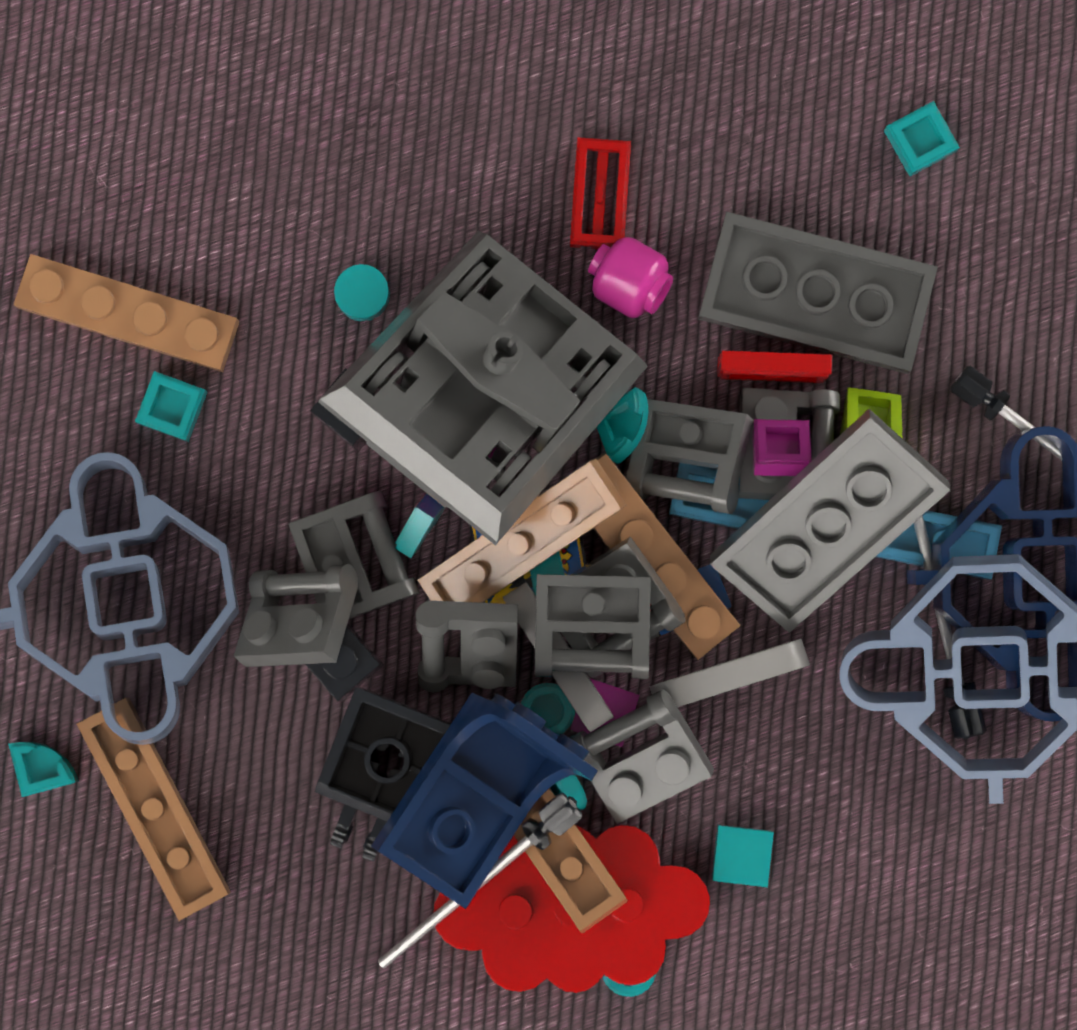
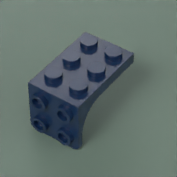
M471 693L371 847L466 909L536 801L561 779L571 775H579L592 781L598 770L584 761L589 754L587 749L562 733L557 735L545 727L546 721L529 708L518 702L515 705L495 693L491 701Z

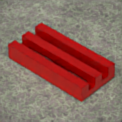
M577 137L570 248L585 246L591 247V249H599L603 244L611 248L616 241L625 238L631 141ZM587 151H598L592 234H583L582 219ZM609 152L619 153L614 236L603 235Z
M722 350L717 360V377H720V380L823 383L832 374L831 354Z

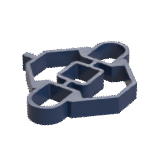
M1043 426L1024 429L1013 435L1002 450L1000 480H991L932 544V570H907V584L926 585L950 560L949 549L989 507L1001 520L1031 519L1033 521V535L1031 537L1008 539L1003 545L1002 555L1019 554L1021 556V549L1024 546L1063 545L1065 547L1066 596L1077 605V537H1054L1052 534L1053 519L1077 518V443L1069 434L1055 427ZM1036 436L1050 440L1061 454L1064 505L1061 510L1023 511L1020 509L1019 456L1024 445ZM1003 572V592L1006 606L1012 610L1035 611V627L1022 628L1027 635V639L1046 638V624L1055 616V612L1059 609L1050 601L1023 602L1022 577L1017 572ZM949 582L933 599V608L956 630L964 627H973L951 605V587ZM1067 642L1068 687H1077V642ZM1017 644L972 645L996 669L1006 671L1007 689L1020 687L1019 646ZM1030 701L1026 705L1017 708L1027 716L1044 721L1054 722L1063 719L1053 709L1039 710Z

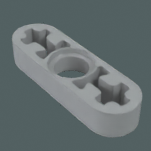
M527 582L505 595L503 599L506 604H518V623L535 648L536 595ZM553 632V649H570L560 632ZM553 671L552 676L590 732L614 717L586 672Z
M801 638L649 687L651 694L662 689L666 690L676 706L680 707L809 666L810 663Z

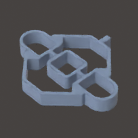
M98 453L83 460L71 476L69 494L72 509L62 510L9 580L8 588L11 607L0 609V630L14 628L16 645L94 701H100L106 724L119 737L133 744H152L166 737L178 721L180 714L178 687L189 683L239 614L230 551L225 543L155 495H148L146 484L141 474L129 459L116 453ZM105 469H119L128 473L134 482L140 527L89 537L83 501V493L87 482L93 475ZM169 523H174L219 554L227 605L190 655H185L168 642L138 647L137 637L141 634L162 630L166 625L167 616L159 568L153 559L147 555L125 558L124 548L156 542ZM60 542H66L81 554L111 550L112 558L110 560L89 564L82 572L88 622L93 633L102 640L125 639L124 650L93 655L78 675L72 674L31 645L23 593ZM147 570L154 616L147 619L102 626L96 580L102 577ZM161 658L167 695V710L163 719L154 728L144 732H131L122 728L115 714L109 669L113 666Z
M1019 554L952 557L891 620L890 630H875L862 633L847 645L840 666L841 687L846 696L863 709L870 711H894L895 720L962 779H988L989 804H1004L1003 778H1029L1077 730V687H1058L1057 644L1077 642V605ZM1017 572L1060 610L1046 624L1047 654L1041 657H1030L1028 655L1027 635L1022 628L1018 626H994L957 629L952 636V658L937 660L933 656L932 627L918 616L957 574ZM1017 644L1019 646V688L965 690L963 688L962 646ZM921 647L924 650L925 691H868L856 683L850 672V664L853 659L861 652L869 649ZM1033 675L1048 676L1050 708L1063 718L1023 758L966 759L924 723L935 711V679L951 678L953 680L954 700L959 707L964 709L1019 708L1026 705L1030 699L1029 678Z

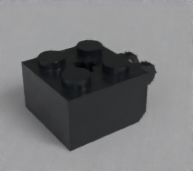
M356 687L314 791L345 804L330 844L342 849L344 843L348 842L358 810L373 815L377 819L372 832H369L363 845L364 852L362 857L374 862L378 851L371 847L372 843L452 723L363 687ZM392 744L401 750L398 756L404 758V764L402 769L395 767L389 774H385L379 770L382 762L376 761L375 756L377 750H388Z

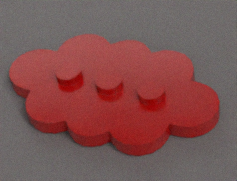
M576 825L628 901L582 934L526 852H523L480 888L466 909L459 906L435 927L442 939L456 949L468 951L482 950V958L487 974L494 983L506 990L522 992L534 989L544 980L548 979L563 991L579 993L589 990L604 975L618 984L636 985L648 981L659 971L665 957V939H678L689 936L703 925L709 914L710 906L707 886L697 873L686 867L676 865L660 866V857L656 844L646 832L635 826L619 825L611 827L595 838L589 831ZM514 835L500 857L518 843ZM440 892L435 901L433 913L448 902L450 898Z

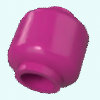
M631 237L619 239L611 248L603 244L594 255L588 269V273L595 276L592 286L595 298L629 318H637L645 312L654 314L666 298L673 282V276L668 274L669 265L666 257Z

